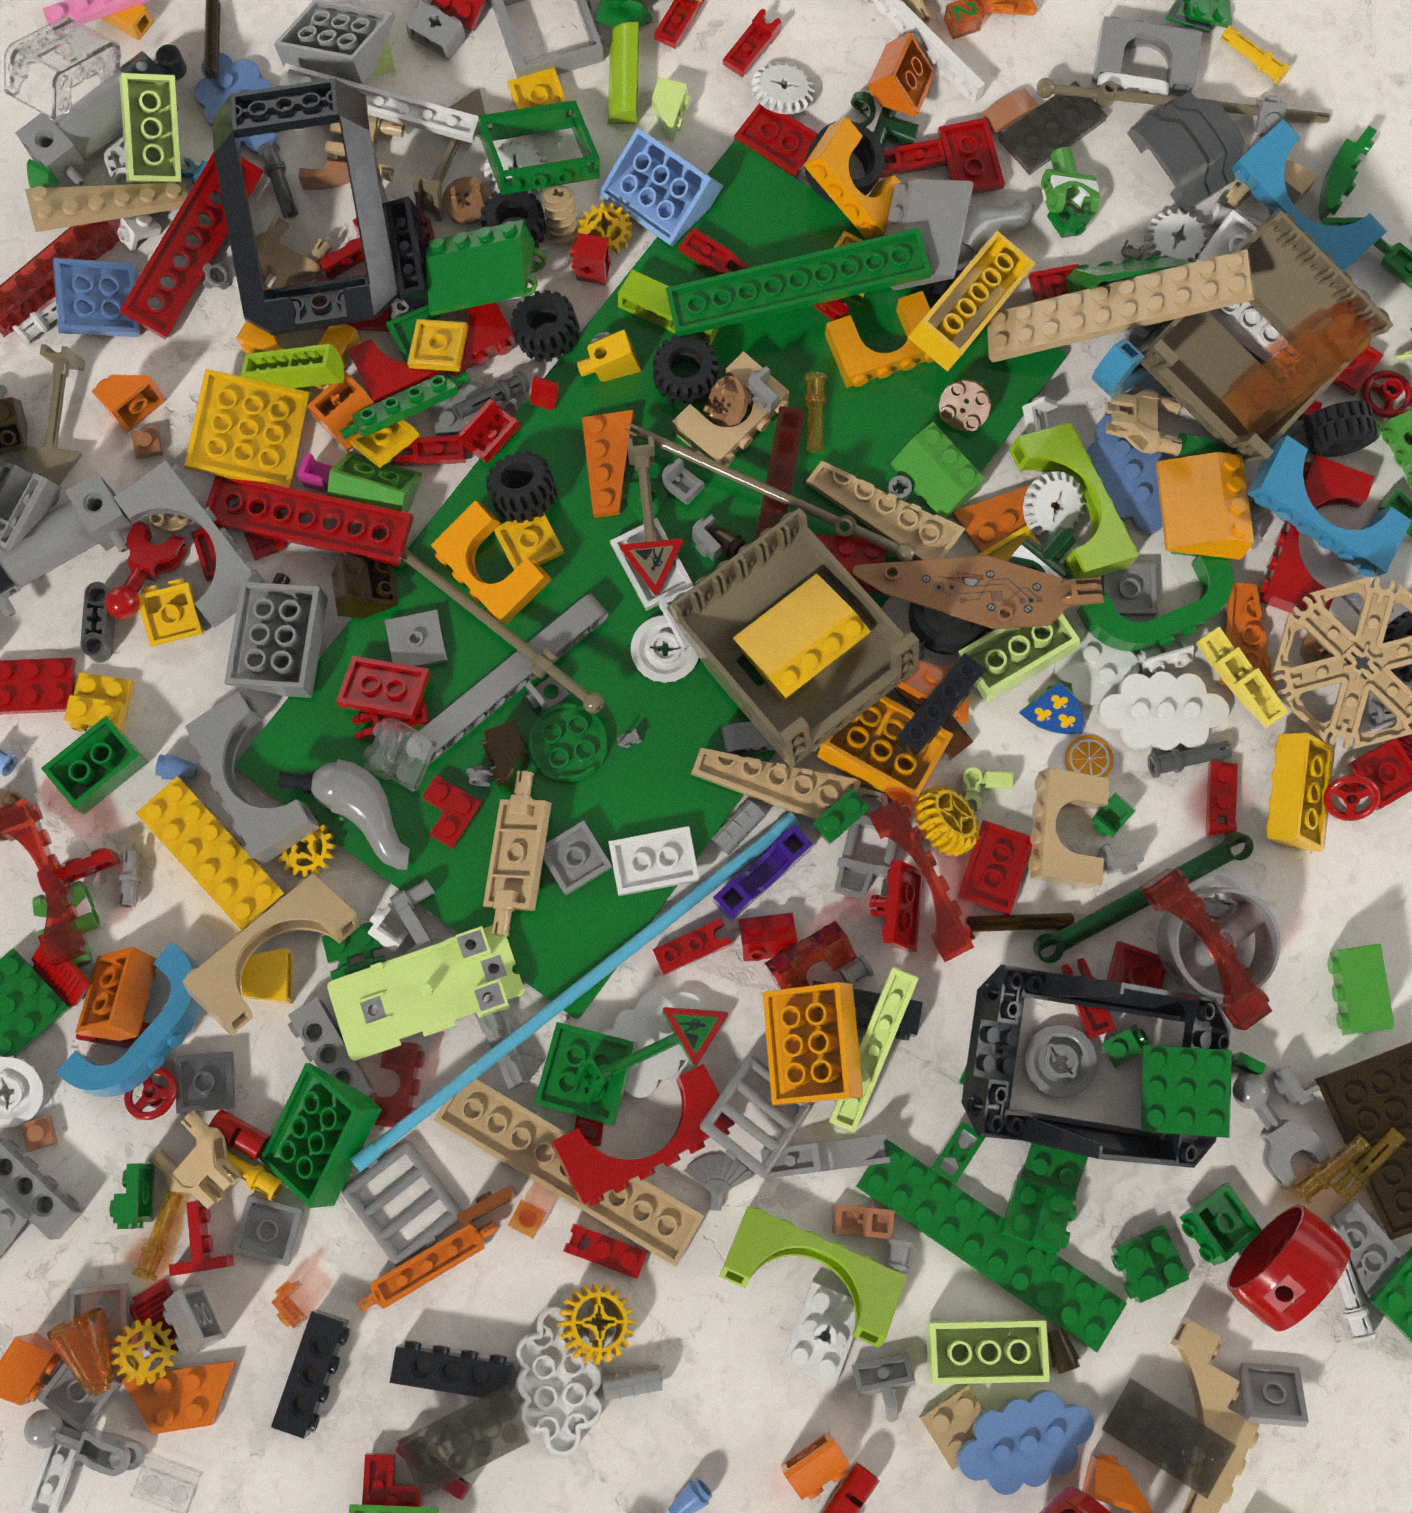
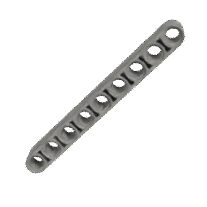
M588 594L527 644L540 654L546 648L559 659L607 619L609 613L592 594ZM519 651L514 653L409 740V747L425 765L435 761L523 689L526 683L531 682L537 677L529 670L533 662Z

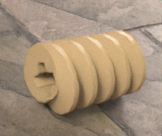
M563 185L550 186L543 191L542 195L550 240L558 244L573 242L578 237L579 229L575 194L572 189Z

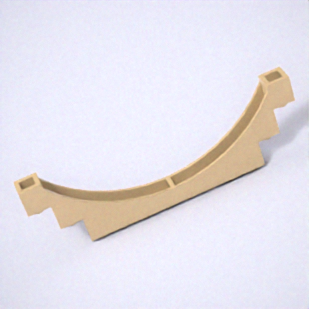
M1182 1318L1170 1343L1178 1348L1186 1367L1194 1395L1197 1415L1198 1446L1196 1467L1190 1493L1182 1513H1219L1223 1503H1227L1233 1494L1234 1488L1232 1484L1236 1475L1240 1476L1246 1466L1244 1458L1249 1448L1252 1449L1257 1443L1259 1437L1257 1430L1259 1426L1255 1423L1247 1422L1246 1418L1228 1409L1229 1404H1233L1239 1395L1240 1389L1238 1385L1240 1381L1209 1364L1210 1360H1214L1220 1351L1221 1344H1219L1221 1337L1187 1318Z

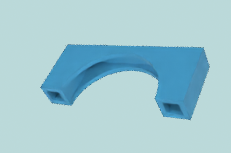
M1283 119L1244 154L1231 169L1234 171L1236 179L1241 183H1245L1250 188L1252 196L1268 208L1270 215L1278 208L1284 213L1290 214L1295 219L1296 225L1303 232L1310 234L1314 238L1315 244L1322 251L1330 254L1334 263L1341 270L1345 271L1387 231L1371 213L1352 224L1327 226L1310 220L1294 206L1286 190L1284 170L1287 157L1300 137Z
M1288 435L1278 439L1270 447L1274 452L1267 460H1263L1247 494L1254 498L1258 505L1267 507L1276 513L1279 519L1295 526L1298 532L1316 540L1320 547L1329 549L1338 555L1341 561L1357 568L1363 576H1372L1373 578L1387 573L1412 520L1393 507H1388L1375 512L1370 522L1360 530L1343 529L1328 522L1314 508L1305 489L1303 466L1308 449Z

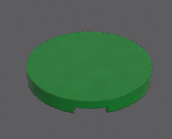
M560 703L549 707L539 714V717L535 720L528 733L527 746L530 758L541 774L556 782L575 783L589 778L599 770L606 759L609 741L606 727L597 714L587 712L583 706L577 703Z

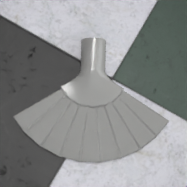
M719 1154L698 1158L684 1170L711 1193L710 1210L721 1211L722 1196L725 1192L753 1177L741 1162Z

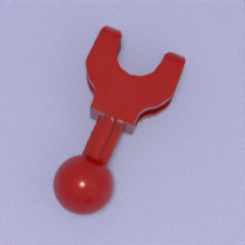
M141 521L136 522L126 537L127 547L130 551L127 562L131 573L124 585L116 586L107 593L105 597L107 612L116 619L125 620L132 618L140 608V598L137 593L145 580L148 579L156 582L160 575L169 573L180 566L188 549L186 537L172 534L165 543L159 545L151 544L152 532L149 524Z

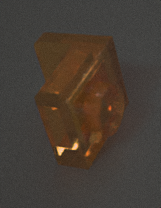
M286 1281L275 1291L277 1297L271 1303L279 1311L277 1314L279 1320L286 1327L291 1325L294 1329L301 1326L308 1318L290 1298L302 1284L299 1281H294L291 1284L289 1281Z

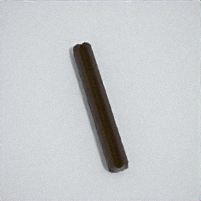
M206 0L204 73L207 79H216L219 76L220 2L219 0Z
M1072 913L968 916L965 919V928L967 932L1064 929L1075 921Z

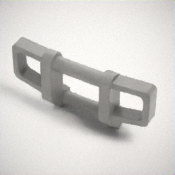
M860 788L857 792L860 797L867 796L881 801L880 819L862 816L848 828L842 857H839L837 863L839 870L834 887L835 893L856 899L864 898L872 876L887 877L891 860L896 858L900 836L904 833L906 826L904 823L886 820L888 796L885 793ZM860 826L890 833L883 865H872L852 860ZM844 869L867 874L862 891L855 892L841 887Z

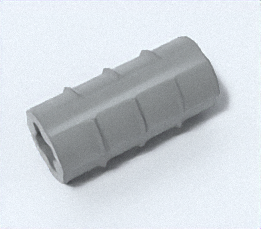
M747 800L729 818L724 826L719 828V831L711 840L725 854L730 855L766 815L756 804Z
M660 1365L644 1366L642 1368L603 1374L602 1385L605 1400L621 1399L628 1396L662 1391L663 1381Z

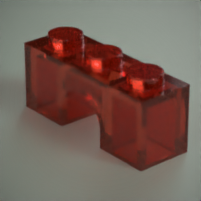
M833 921L782 953L775 955L772 959L765 962V965L778 990L810 986L807 981V972L817 962H826L835 972L855 960L857 956L847 934L836 921Z
M401 1042V1046L383 1052L380 1068L395 1071L400 1078V1087L390 1097L375 1096L374 1103L381 1108V1112L374 1125L392 1128L416 1109L412 1105L414 1096H418L421 1080L417 1079L418 1069L423 1068L425 1061V1051H422L421 1045Z

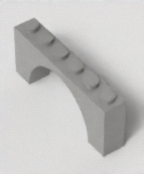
M165 460L113 498L134 524L152 515L175 514L196 522L206 530L215 548L216 570L208 590L194 604L211 626L216 628L236 613L241 582L265 583V580L256 569L252 572L246 565L249 559L239 548L235 551L230 545V542L233 541L232 537L224 527L220 530L214 524L217 518L207 506L203 509L197 501L201 497L192 485L188 488L181 480L185 476L176 464L171 467Z
M237 691L187 724L185 728L189 733L187 737L188 742L201 756L198 758L199 763L205 771L209 772L212 778L210 779L211 786L217 793H220L223 799L221 801L223 809L234 820L232 824L234 830L240 837H243L246 843L244 846L246 853L251 859H257L266 864L320 827L308 805L297 799L280 807L258 808L251 806L241 795L234 773L236 754L245 735L262 719L251 699Z

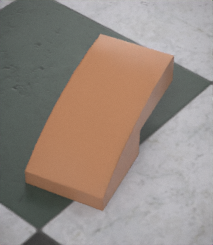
M1022 88L991 105L983 111L982 116L988 119L989 125L998 133L1013 127L1018 119L1035 113L1039 105L1027 90Z
M326 161L325 170L299 168L298 178L303 190L331 189L350 183L347 162Z
M834 1204L832 1233L893 1239L895 1210Z

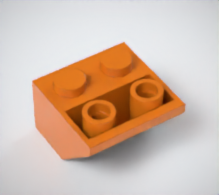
M345 372L344 383L331 384L312 400L307 407L313 418L349 452L353 448L349 440L355 435L344 440L339 429L353 424L352 414L375 403L365 390Z

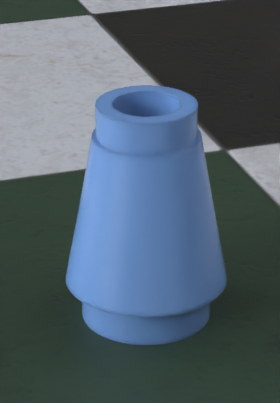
M168 753L166 755H159L155 775L167 780H173L177 776L182 780H195L198 764H193Z
M700 1478L694 1481L690 1480L668 1510L670 1513H695L709 1505L712 1493Z

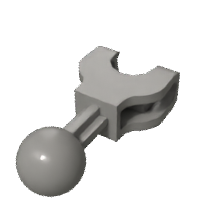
M1246 1073L1235 1080L1232 1087L1235 1101L1243 1108L1253 1109L1267 1129L1260 1134L1265 1142L1263 1164L1278 1185L1288 1189L1296 1182V1176L1290 1163L1291 1157L1297 1151L1301 1150L1312 1162L1324 1164L1330 1159L1327 1148L1316 1133L1297 1128L1292 1120H1280L1267 1101L1270 1090L1263 1077L1254 1073Z
M50 1409L34 1412L27 1419L24 1426L25 1439L32 1447L45 1449L56 1443L75 1450L74 1460L84 1463L91 1470L108 1476H117L126 1470L136 1469L144 1463L146 1458V1448L141 1442L95 1428L83 1431V1433L63 1426L60 1415ZM127 1448H132L136 1452L134 1462H130L131 1454Z

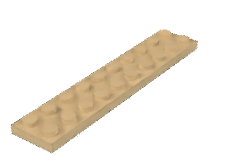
M1248 250L1237 251L1097 286L1090 290L1085 289L997 311L987 323L989 359L993 363L1254 300Z
M475 1079L442 1105L434 1118V1121L675 1267L705 1217L648 1181H641L639 1176L629 1181L630 1187L617 1194H615L614 1190L603 1194L604 1201L592 1207H589L588 1203L581 1206L551 1146L552 1141L567 1133L478 1079Z

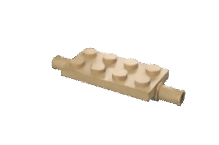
M517 771L514 795L511 794L510 799H500L483 902L484 907L495 909L493 929L491 930V934L509 936L512 912H515V910L535 911L552 803L543 800H533L530 797L534 773L529 771Z

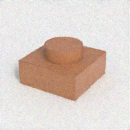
M157 427L131 432L134 454L137 459L163 455L160 432Z
M44 1116L20 1124L27 1152L58 1143L51 1116Z

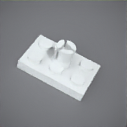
M812 1281L781 1365L835 1387L854 1338L852 1335L855 1326V1311L852 1298Z

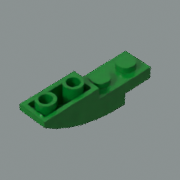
M1371 126L1366 128L1356 143L1346 138L1331 162L1320 192V220L1327 218L1329 214L1335 215L1343 204L1340 201L1342 196L1348 197L1357 185L1353 181L1359 173L1356 171L1362 161L1359 157L1361 154L1366 156L1375 144L1372 138L1377 130Z

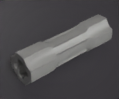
M500 1011L481 1018L475 1013L491 1048L509 1035ZM516 1048L498 1061L508 1089L511 1090L531 1080Z

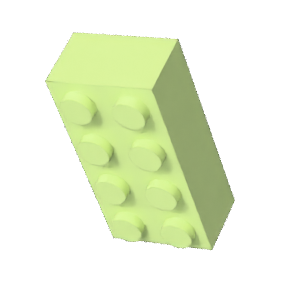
M121 73L119 80L127 183L181 182L175 75Z
M1062 613L1049 626L995 629L958 652L959 659L965 653L986 669L984 677L976 687L988 704L1077 651L1080 639Z
M1034 1318L926 1321L928 1378L932 1384L1050 1382L1046 1320Z

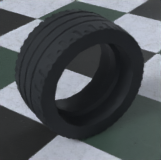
M851 121L862 134V138L852 153L862 162L865 172L863 178L854 179L852 182L866 196L881 176L885 156L883 147L876 135L862 124ZM833 123L826 125L816 135L807 151L805 162L828 127ZM804 167L807 181L815 193L826 201L835 203Z
M910 603L908 615L912 633L919 639L921 645L925 641L924 647L934 653L944 655L957 654L961 649L980 639L987 628L973 623L971 628L965 633L958 635L942 634L934 630L926 621L923 613L924 607Z

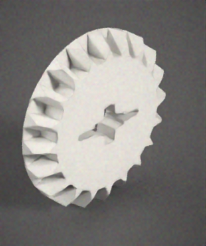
M778 62L774 65L767 63L765 67H760L758 72L754 73L751 83L755 99L763 107L780 114H796L806 110L812 104L815 96V84L811 82V76L805 75V70H797L796 65L793 67L788 66L787 62L784 65H780Z
M512 140L509 144L502 143L501 147L496 149L503 170L514 169V161L517 162L519 168L548 163L546 156L543 155L540 148L537 149L532 143L530 145L526 144L523 140L521 142H514ZM487 158V162L484 164L486 183L492 192L496 191L499 193L497 182ZM543 188L529 190L527 192L528 194L532 192L533 194L537 195L539 192H541Z
M1180 208L1176 211L1169 209L1164 213L1160 212L1155 218H1152L1145 231L1144 243L1150 257L1160 255L1161 258L1173 257L1195 262L1210 241V231L1206 229V222L1202 223L1199 220V215H1191L1190 210L1185 213ZM1180 230H1182L1181 241L1177 244L1176 248L1173 249L1175 244L1174 237H1176V235L1179 234Z
M1059 471L1047 472L1037 477L1027 489L1023 501V515L1029 529L1038 537L1048 539L1058 527L1065 528L1072 533L1075 526L1080 524V517L1085 514L1083 512V505L1086 503L1082 496L1084 492L1079 487L1080 483L1076 482L1073 476ZM1057 501V504L1060 505L1059 510H1054L1051 507L1052 502Z
M664 615L645 621L636 630L632 638V660L637 670L644 677H648L654 682L659 681L665 684L685 678L687 674L693 671L699 660V656L692 646L682 649ZM663 644H668L669 648L673 649V651L668 652V656H663L662 651H658V648H663Z
M1223 867L1184 886L1180 894L1182 896L1198 888L1217 886L1236 888L1251 895L1245 881L1235 872ZM1213 894L1198 902L1185 918L1190 926L1198 930V933H1202L1238 903L1225 895ZM1216 895L1218 896V901L1227 905H1220L1213 909V904L1206 900L1212 899Z
M1 1055L0 1090H2L4 1083H6L9 1089H14V1092L11 1093L9 1100L5 1093H0V1127L11 1128L20 1126V1124L28 1122L35 1116L44 1099L45 1085L42 1084L41 1075L35 1071L34 1066L26 1063L25 1059H17L14 1056L3 1057Z

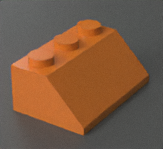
M909 32L886 44L867 86L871 96L876 98L880 106L916 116L921 109L936 71L912 33Z
M135 947L97 956L90 980L92 983L87 990L75 1033L116 1041L138 1037L142 1028L145 1008L149 1002L152 982L156 977L157 966L153 964L156 958Z

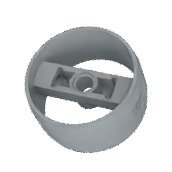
M1202 887L1177 898L1163 914L1158 926L1156 940L1160 962L1171 979L1193 994L1214 999H1233L1256 991L1266 983L1274 972L1281 949L1279 929L1270 910L1256 897L1231 887ZM1219 893L1238 903L1183 949L1179 950V935L1183 921L1198 902L1208 896ZM1253 932L1255 933V952L1252 962L1245 974L1237 982L1221 990L1209 991L1195 981L1209 967L1222 957L1231 955L1239 943ZM1217 936H1220L1222 940L1219 949H1216L1214 946V940Z

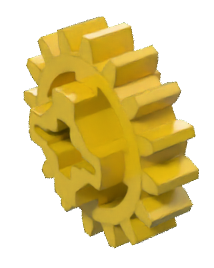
M600 202V208L598 209L591 205V213L584 211L583 219L578 221V233L609 238L610 255L611 251H614L617 255L620 254L619 247L626 249L628 247L627 240H632L631 231L633 230L629 214L623 215L622 207L615 210L613 203H610L609 207H605L604 203ZM603 225H606L607 235L604 233Z
M326 825L320 826L319 829L291 846V852L290 848L282 852L278 862H286L283 869L289 872L293 870V875L297 877L303 874L305 878L311 875V871L315 875H321V867L329 869L330 866L327 860H335V856L330 854V852L337 849L336 845L330 844V841L335 836L333 834H326L329 827ZM301 842L308 844L307 848L311 854L305 853L306 849ZM307 860L313 862V864L308 866H300L301 863L304 864Z
M146 1319L142 1326L140 1321L136 1320L132 1324L133 1330L129 1326H125L122 1329L125 1336L118 1335L115 1337L114 1341L119 1346L112 1348L110 1352L117 1354V1358L111 1364H119L121 1367L116 1374L119 1376L126 1373L125 1382L129 1383L136 1378L137 1386H140L144 1383L145 1378L149 1384L156 1382L155 1374L160 1378L166 1375L164 1367H173L174 1363L169 1360V1357L177 1355V1351L171 1350L170 1347L176 1343L175 1339L169 1340L167 1337L171 1329L160 1330L162 1327L161 1321L152 1326L151 1319ZM140 1333L135 1344L127 1345L133 1335ZM154 1336L158 1338L162 1346H159V1344L155 1341ZM145 1346V1350L153 1354L144 1357L143 1353L135 1350ZM126 1358H129L134 1364V1369L129 1365ZM161 1359L156 1368L148 1371L153 1360Z

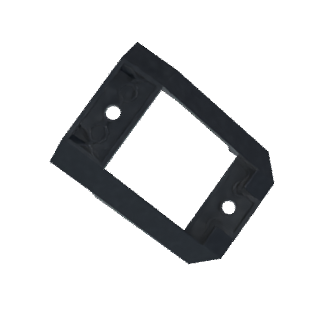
M335 78L230 94L212 118L213 149L244 319L270 335L375 320L399 294L385 202H388L370 135L366 95ZM340 123L367 274L267 290L266 279L258 256L243 176L240 138ZM318 303H326L324 306L316 307Z
M1002 964L977 989L961 1100L977 1136L1021 1140L1096 1159L1195 1168L1216 1142L1217 1137L1145 1132L1137 1128L1009 1108L1025 997L1185 1022L1182 1047L1228 1050L1230 1028L1216 999L1122 982L1044 972ZM995 1043V1052L992 1055L991 1048L992 1045Z

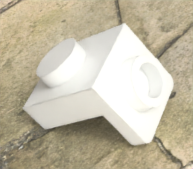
M151 214L121 218L117 233L120 241L130 251L136 250L138 240L160 235L161 226Z
M1039 396L1032 399L1031 403L1022 406L1025 419L1024 428L1027 434L1049 428L1046 412L1057 408V401L1046 396Z
M389 903L384 910L378 908L370 919L373 926L368 931V934L378 940L381 945L395 952L409 931L387 916L394 907Z

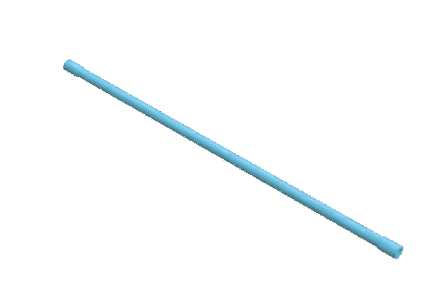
M791 812L786 814L772 825L765 834L374 1142L369 1143L352 1156L350 1160L360 1172L378 1159L385 1150L769 848L794 824L799 826L800 823L796 816Z

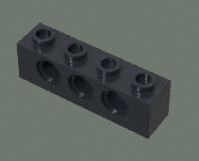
M409 196L385 202L400 296L410 308L427 304L426 249L419 210Z
M964 653L898 734L895 744L917 760L982 680L986 669Z
M813 980L811 986L828 983ZM853 988L855 1013L858 1005L863 1004L870 1008L871 1015L868 1019H861L856 1013L857 1026L867 1028L880 993ZM909 1001L894 1037L895 1039L909 1041L910 1037L917 1036L923 1002Z
M318 1309L311 1311L271 1428L303 1439L309 1436L310 1432L314 1433L321 1417V1415L317 1414L320 1403L324 1404L331 1388V1386L327 1385L331 1374L336 1373L341 1357L337 1356L341 1345L345 1346L351 1329L347 1328L349 1320ZM320 1337H324L329 1341L330 1347L327 1353H322L317 1348V1341ZM310 1366H314L319 1370L320 1376L317 1382H313L307 1377V1370ZM299 1395H304L308 1398L309 1408L307 1411H303L297 1406Z
M405 1340L404 1345L396 1346L389 1383L498 1401H505L508 1397L513 1362H507V1356L490 1354L488 1359L478 1357L479 1352L464 1349L461 1350V1354L451 1353L450 1347L433 1345V1349L421 1348V1342ZM420 1357H425L430 1361L431 1368L428 1373H422L417 1368V1361ZM448 1362H455L459 1366V1375L452 1378L446 1374L445 1366ZM477 1366H482L487 1370L488 1379L485 1382H479L474 1378L473 1373Z

